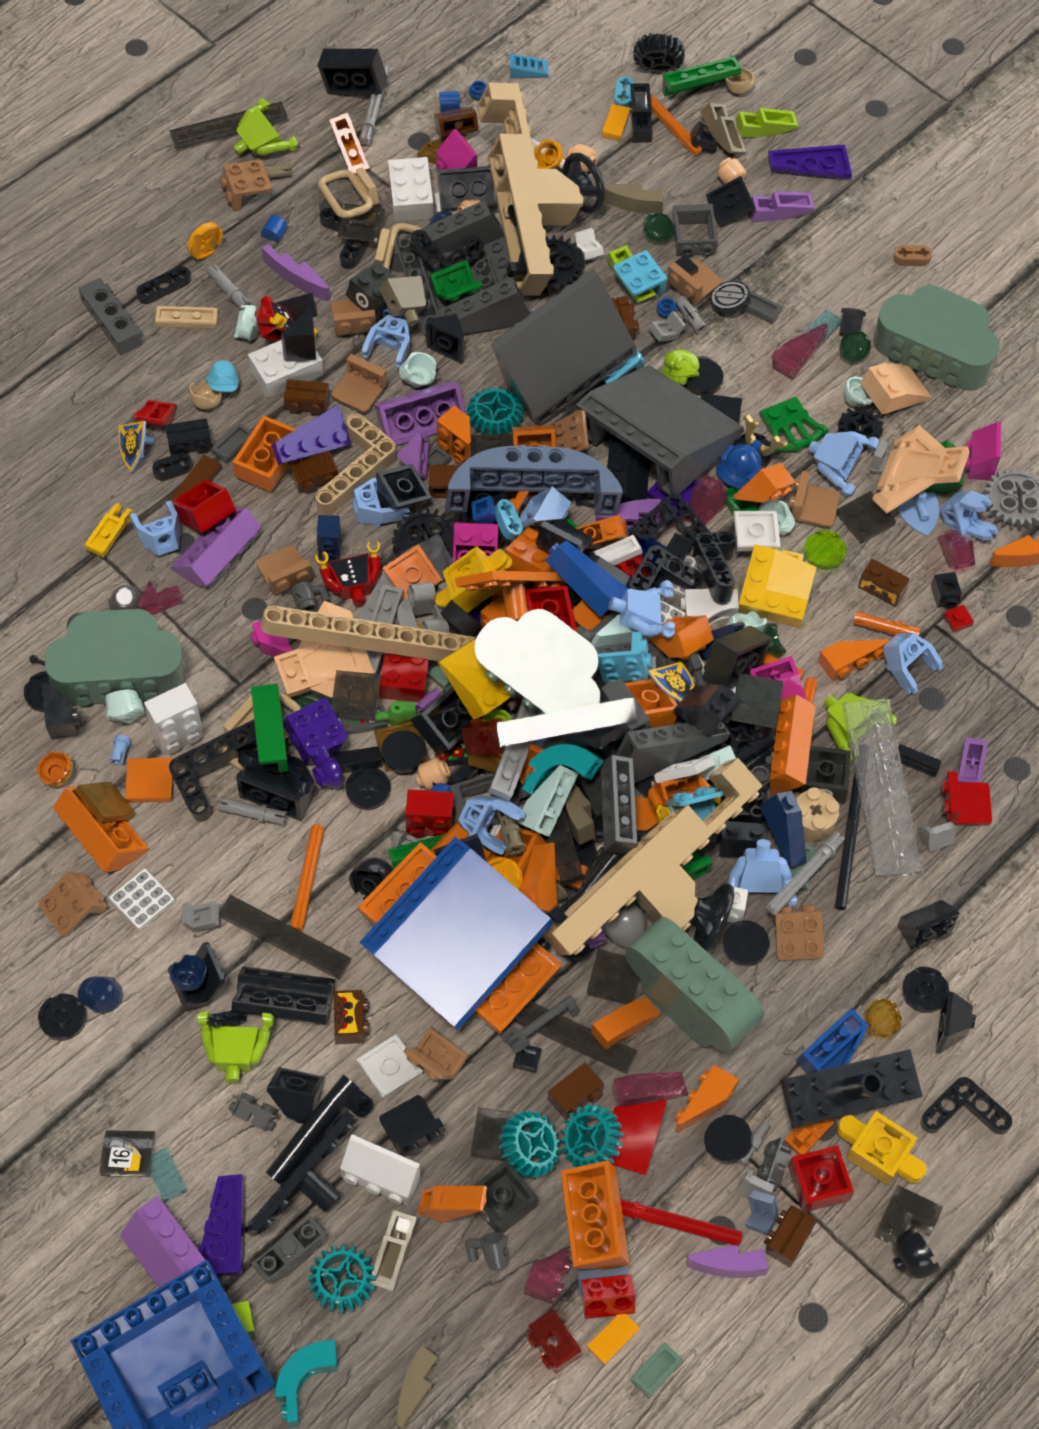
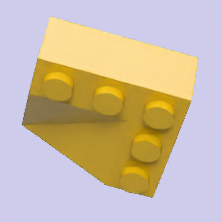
M755 544L738 604V613L748 614L750 611H755L760 618L801 628L817 567L779 550Z
M477 637L438 662L473 720L486 715L511 698L504 691V685L500 682L494 684L486 677L485 671L479 665L475 654V641Z

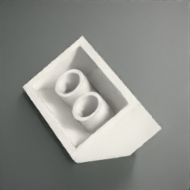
M351 1135L340 1167L343 1180L351 1185L360 1184L366 1187L365 1189L371 1194L379 1195L380 1193L385 1195L390 1202L396 1205L403 1203L408 1206L420 1182V1164L355 1135Z

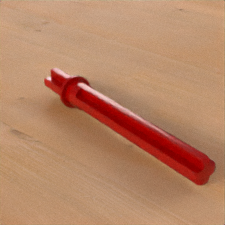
M620 1199L622 1214L631 1217L633 1221L639 1219L739 1246L743 1237L741 1231L641 1205L639 1201L634 1203Z

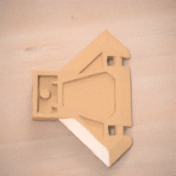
M918 425L895 440L894 447L898 448L890 452L877 486V490H881V492L874 494L872 500L887 514L933 484L959 482L970 454L968 447L945 448Z
M326 601L322 603L317 612L353 618L351 611ZM302 640L296 650L274 657L285 691L290 698L309 691H315L367 713L380 689L378 680L370 681L369 677L375 673L368 654L364 649ZM361 680L362 684L357 686L356 682Z

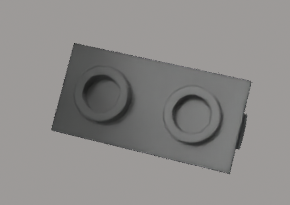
M244 1092L241 1095H232L237 1100L236 1102L232 1101L228 1110L232 1111V1115L248 1121L250 1115L253 1114L254 1117L251 1124L264 1131H272L276 1124L273 1119L281 1118L282 1116L275 1112V1107L267 1103L260 1105L254 1102L255 1097Z
M782 1137L770 1141L766 1145L763 1164L757 1171L758 1178L775 1186L773 1191L780 1188L784 1171L777 1168V1166L785 1168L792 1152L789 1144L782 1143L784 1139Z

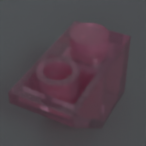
M705 475L693 489L689 507L704 525L728 500L723 482ZM686 515V520L692 523L691 518Z
M956 530L946 531L944 535L937 536L948 566L953 569H960L975 565L973 540L958 533Z
M563 1249L533 1263L524 1287V1294L550 1304L553 1303L555 1297L559 1298L564 1283H561L560 1280L563 1273L568 1274L572 1260L568 1259L569 1250Z

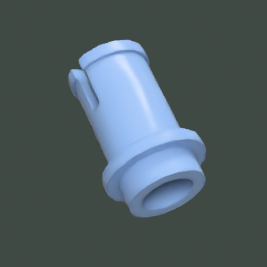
M117 735L113 739L114 747L109 759L111 763L113 762L116 765L124 764L127 748L131 745L129 737Z

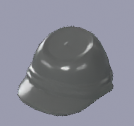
M122 585L113 591L108 603L110 610L143 609L145 600L135 587Z

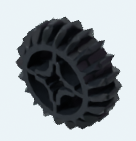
M657 32V34L649 33V36L643 35L642 38H638V41L635 42L633 56L636 64L640 65L642 69L646 68V71L669 73V70L675 71L676 68H680L683 64L685 50L683 42L679 41L677 37L673 38L672 35L668 36L665 33L659 34Z

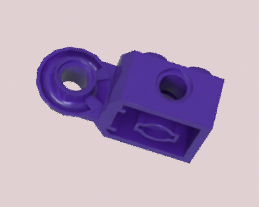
M325 697L287 715L283 722V727L303 762L316 766L312 769L318 785L321 787L326 785L331 788H340L342 786V771L337 761L330 757L341 749L348 735Z

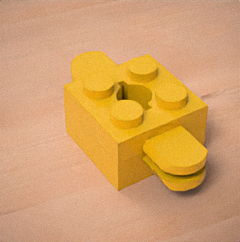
M476 546L443 570L447 587L436 595L435 603L443 610L450 600H453L468 613L501 588H492V590L466 591L465 587H456L455 578L488 571H505L512 564L511 557L501 549L487 556Z
M877 1111L867 1125L852 1115L844 1116L841 1119L837 1128L838 1135L853 1145L846 1159L887 1186H889L896 1174L912 1184L919 1183L924 1178L927 1171L926 1164L910 1153L918 1139L916 1136Z

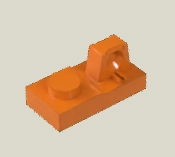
M829 1119L797 1127L786 1137L784 1143L791 1146L790 1149L797 1155L808 1153L835 1122Z

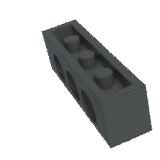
M97 278L78 288L82 303L120 356L142 346L141 336L143 334L140 327L134 325L130 313L122 309L121 301L118 297L114 298L108 283L104 284L101 278Z
M611 755L600 766L604 851L626 854L637 845L633 758Z

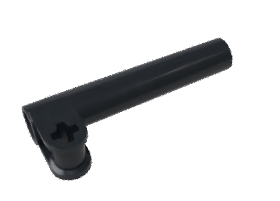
M343 1074L266 1170V1173L277 1183L281 1184L344 1107L348 1108L356 1116L364 1117L373 1108L372 1099Z

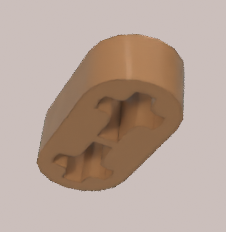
M901 245L895 249L893 260L901 266H926L931 261L932 250L923 245Z

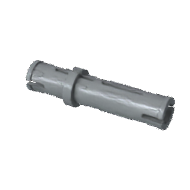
M216 264L211 265L207 269V274L240 310H244L240 308L241 305H252L243 295V291L236 287Z
M222 796L219 799L221 804L218 803V811L255 818L262 823L268 821L284 826L286 823L284 818L287 819L288 816L287 811L271 809L268 805L258 806Z

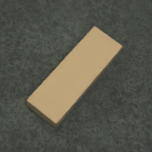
M156 307V327L217 328L218 308Z

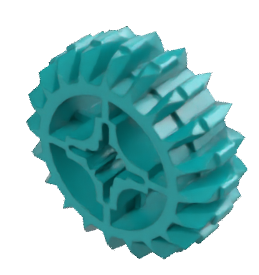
M491 386L489 390L483 388L481 393L476 391L475 397H471L470 403L467 405L470 426L474 427L475 432L481 431L482 437L485 434H489L490 439L493 435H496L498 439L502 434L507 437L509 432H511V427H519L520 421L523 419V406L513 393H509L508 388L504 391L501 390L500 386L497 389H493Z
M590 1104L585 1105V1109L582 1107L577 1108V1114L569 1113L571 1120L563 1121L567 1125L566 1130H560L562 1134H565L564 1138L560 1139L561 1143L565 1144L561 1149L563 1153L567 1154L565 1159L572 1162L574 1167L607 1160L611 1164L614 1163L612 1156H619L620 1153L617 1151V1148L624 1146L622 1142H619V1138L625 1136L622 1132L618 1131L623 1126L621 1123L616 1122L618 1117L615 1114H611L610 1109L602 1108L600 1105H594L593 1107ZM593 1119L600 1120L597 1125L588 1126L586 1124ZM591 1150L597 1151V1154L591 1157L584 1156L586 1152Z
M519 1112L506 1121V1125L501 1128L503 1134H500L498 1137L503 1142L498 1147L504 1151L501 1158H507L517 1173L520 1172L521 1177L536 1178L546 1175V1173L555 1168L554 1164L559 1161L557 1155L562 1152L557 1147L561 1143L556 1138L559 1131H553L554 1123H547V1116L540 1117L539 1112ZM522 1127H527V1128H529V1129H531V1130H530V1132H528V1131H525V1132H524L523 1130H521V1128H522ZM530 1157H536L539 1161L533 1162L530 1160Z
M341 1244V1251H336L335 1246L332 1245L330 1254L325 1250L321 1252L324 1259L315 1257L314 1262L317 1266H310L309 1269L312 1275L308 1276V1282L313 1283L309 1286L310 1292H316L313 1295V1299L315 1301L322 1299L320 1307L324 1308L329 1304V1312L332 1313L335 1307H338L339 1313L343 1314L344 1307H348L349 1311L353 1312V1304L355 1303L361 1308L363 1306L361 1298L369 1301L370 1295L367 1292H374L375 1287L369 1282L376 1281V1276L372 1275L375 1267L368 1266L371 1263L370 1257L363 1258L364 1251L360 1250L355 1254V1246L352 1245L349 1251H346L345 1245ZM343 1261L338 1268L329 1267L336 1262ZM352 1263L361 1270L363 1280L357 1279V1276L350 1273ZM346 1271V1279H343L342 1283L338 1286V1278H341ZM322 1277L327 1278V1281L334 1285L333 1294L328 1293L321 1284ZM348 1289L356 1290L354 1293L342 1297L344 1291Z

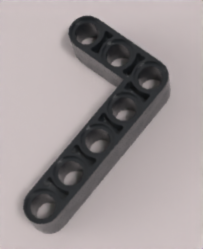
M254 719L175 757L169 763L170 773L195 820L206 821L212 814L211 806L197 777L238 758L243 749L254 750L257 748ZM243 736L248 737L244 743H238L239 738ZM220 747H227L224 753H217ZM200 757H207L205 762L197 763ZM179 767H186L183 773H176ZM189 786H196L194 791L190 793L185 792ZM198 805H205L204 810L195 812V808Z

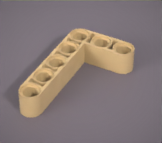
M352 414L347 418V432L350 440L365 452L317 492L316 504L320 515L334 514L353 498L356 488L370 479L376 478L377 472L385 471L396 460L395 442L360 414Z

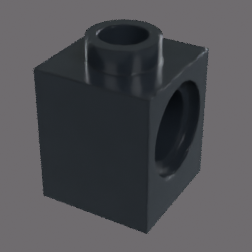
M950 572L934 575L931 589L937 608H952L958 605L962 592L956 573Z

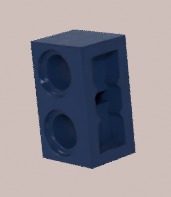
M318 515L317 547L319 560L324 561L323 551L328 554L327 562L338 560L341 558L342 544L340 516Z

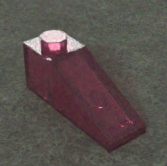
M824 323L785 342L780 349L777 348L771 356L772 368L793 380L827 337L828 325Z
M682 1072L633 1074L615 1078L612 1083V1093L616 1106H631L635 1103H649L659 1101L660 1099L670 1100L688 1096Z

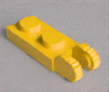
M116 503L109 513L105 514L84 545L85 550L104 558L126 527V524L129 523L131 519L129 514L133 513V510L126 509L122 516L118 518L122 506Z

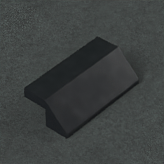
M242 966L238 974L237 992L232 1000L231 1011L260 1015L268 1013L274 1017L326 1024L330 1014L336 979Z

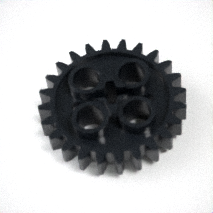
M546 235L545 240L547 247L550 249L549 258L550 263L554 267V274L541 295L548 291L549 296H551L553 291H556L558 295L561 289L579 279V276L583 274V269H585V260L581 248L577 247L576 242L572 244L570 238L564 241L563 236L558 240L555 235L552 236V239H548Z
M419 508L417 515L410 511V518L403 516V523L397 522L398 529L393 530L395 537L392 538V544H395L393 552H397L396 558L401 556V552L424 541L422 525L425 526L427 539L437 534L440 535L452 558L453 518L446 520L445 512L439 516L438 509L433 514L430 513L429 508L426 509V513H422ZM436 527L440 529V531L434 533L430 531V529ZM417 532L419 535L417 537H412L409 535V533Z

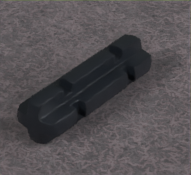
M226 1011L211 1014L208 1017V1025L218 1028L244 1023L247 1020V1013Z

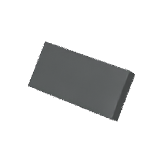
M750 291V303L743 310L773 325L782 312L783 306Z
M239 423L211 448V453L225 464H228L237 456L252 431Z

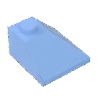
M553 486L531 497L519 517L523 530L527 527H540L544 521L550 524L555 520L562 521L568 515L569 511L567 509L572 502Z

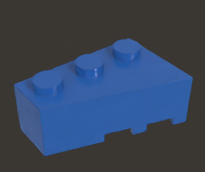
M851 1008L795 1061L807 1074L848 1064L869 1025Z

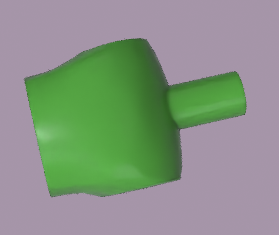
M395 701L391 704L388 711L374 712V721L388 720L391 726L409 722L416 714L414 701Z

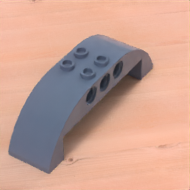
M525 445L502 446L477 453L467 459L456 470L448 484L445 512H467L470 490L543 492L553 486L559 492L594 493L595 515L616 516L622 496V487L608 468L593 457L582 452L545 445L539 447Z

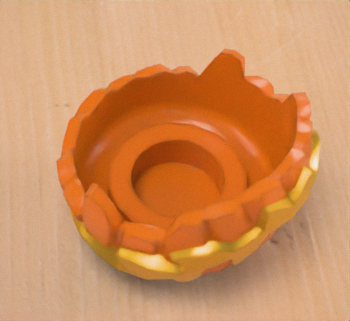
M50 751L48 756H44L40 760L37 773L41 781L46 785L59 787L65 784L69 777H71L73 763L68 754Z

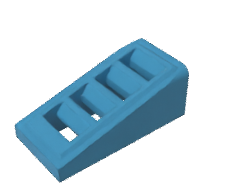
M510 54V78L548 77V60Z

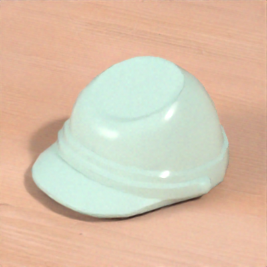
M856 376L850 377L845 383L844 397L850 406L861 408L873 403V401L860 384L863 378Z

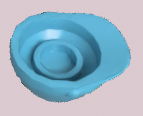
M225 360L214 363L205 377L209 387L219 392H233L240 383L236 368L232 363Z

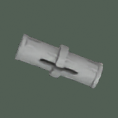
M686 296L678 298L675 304L683 313L685 321L691 324L697 334L703 333L707 329V325L699 316L697 308H693Z

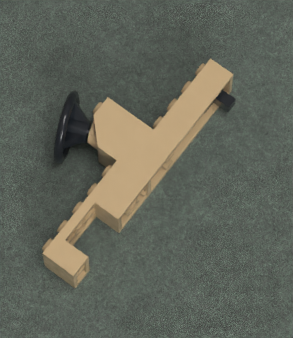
M489 82L477 105L480 123H503L505 134H499L488 155L510 259L506 268L508 277H514V281L523 295H541L554 274V267L550 263L549 258L550 249L547 247L545 240L546 231L543 229V226H570L579 210L585 213H596L603 206L605 186L596 164L583 153H571L565 159L562 168L563 174L557 169H538V161L535 160L534 143L531 142L530 138L531 129L527 124V111L523 106V93L520 92L519 83ZM581 162L591 171L596 187L593 186L589 175L582 171ZM583 196L597 197L595 204L588 206L583 203Z
M739 758L723 762L708 776L726 798L703 820L698 817L689 805L673 809L565 912L558 905H554L546 913L554 923L542 936L559 955L578 954L585 947L583 943L589 937L591 939L595 938L602 931L601 926L606 921L609 923L619 915L618 910L623 905H630L634 900L654 922L660 917H666L685 931L691 925L689 921L693 920L696 926L694 940L704 950H707L716 941L729 917L734 900V887L729 883H724L711 896L697 898L695 896V882L680 864L682 866L687 864L693 858L692 853L697 848L701 850L709 843L710 840L708 838L713 833L717 834L726 827L724 822L727 819L736 817L743 810L741 806L746 801L750 803L759 795L758 790L762 787V784Z

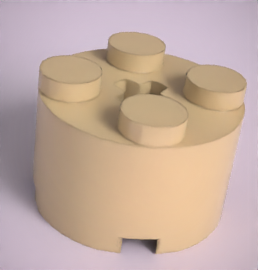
M813 787L796 798L802 811L804 840L807 842L828 839L834 832L839 816V803L834 797L825 791Z

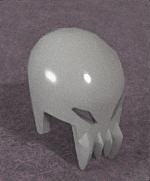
M633 902L628 906L623 905L618 910L619 915L610 923L606 921L602 925L606 935L616 944L625 948L632 944L647 929L646 917L643 911Z

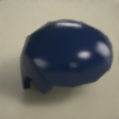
M187 954L183 956L181 961L172 964L169 979L176 988L184 992L197 990L204 984L208 966L205 960L199 956Z

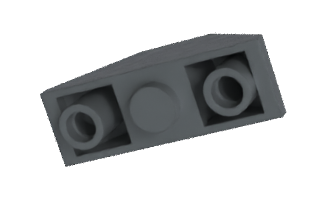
M310 1215L253 1261L251 1265L268 1284L289 1275L304 1263L327 1235Z

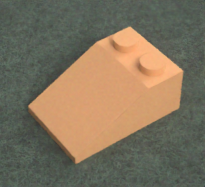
M883 363L869 367L860 383L882 415L928 401L932 398L910 366Z

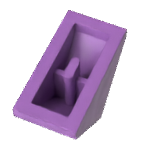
M416 434L397 456L405 465L413 464L420 478L427 480L430 439L423 434Z
M965 738L959 757L958 781L981 783L988 747L987 740Z

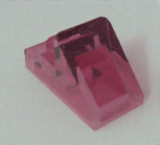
M149 581L138 603V608L154 615L182 604L180 590L176 585L156 593L151 581Z

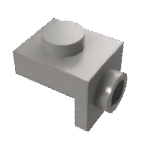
M674 311L670 313L667 320L653 321L648 328L659 342L677 340L685 327V323Z
M214 901L197 906H192L188 902L183 903L181 913L182 924L194 932L219 926V904Z

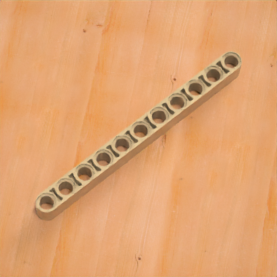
M279 606L267 607L260 625L262 631L268 635L441 661L475 638Z

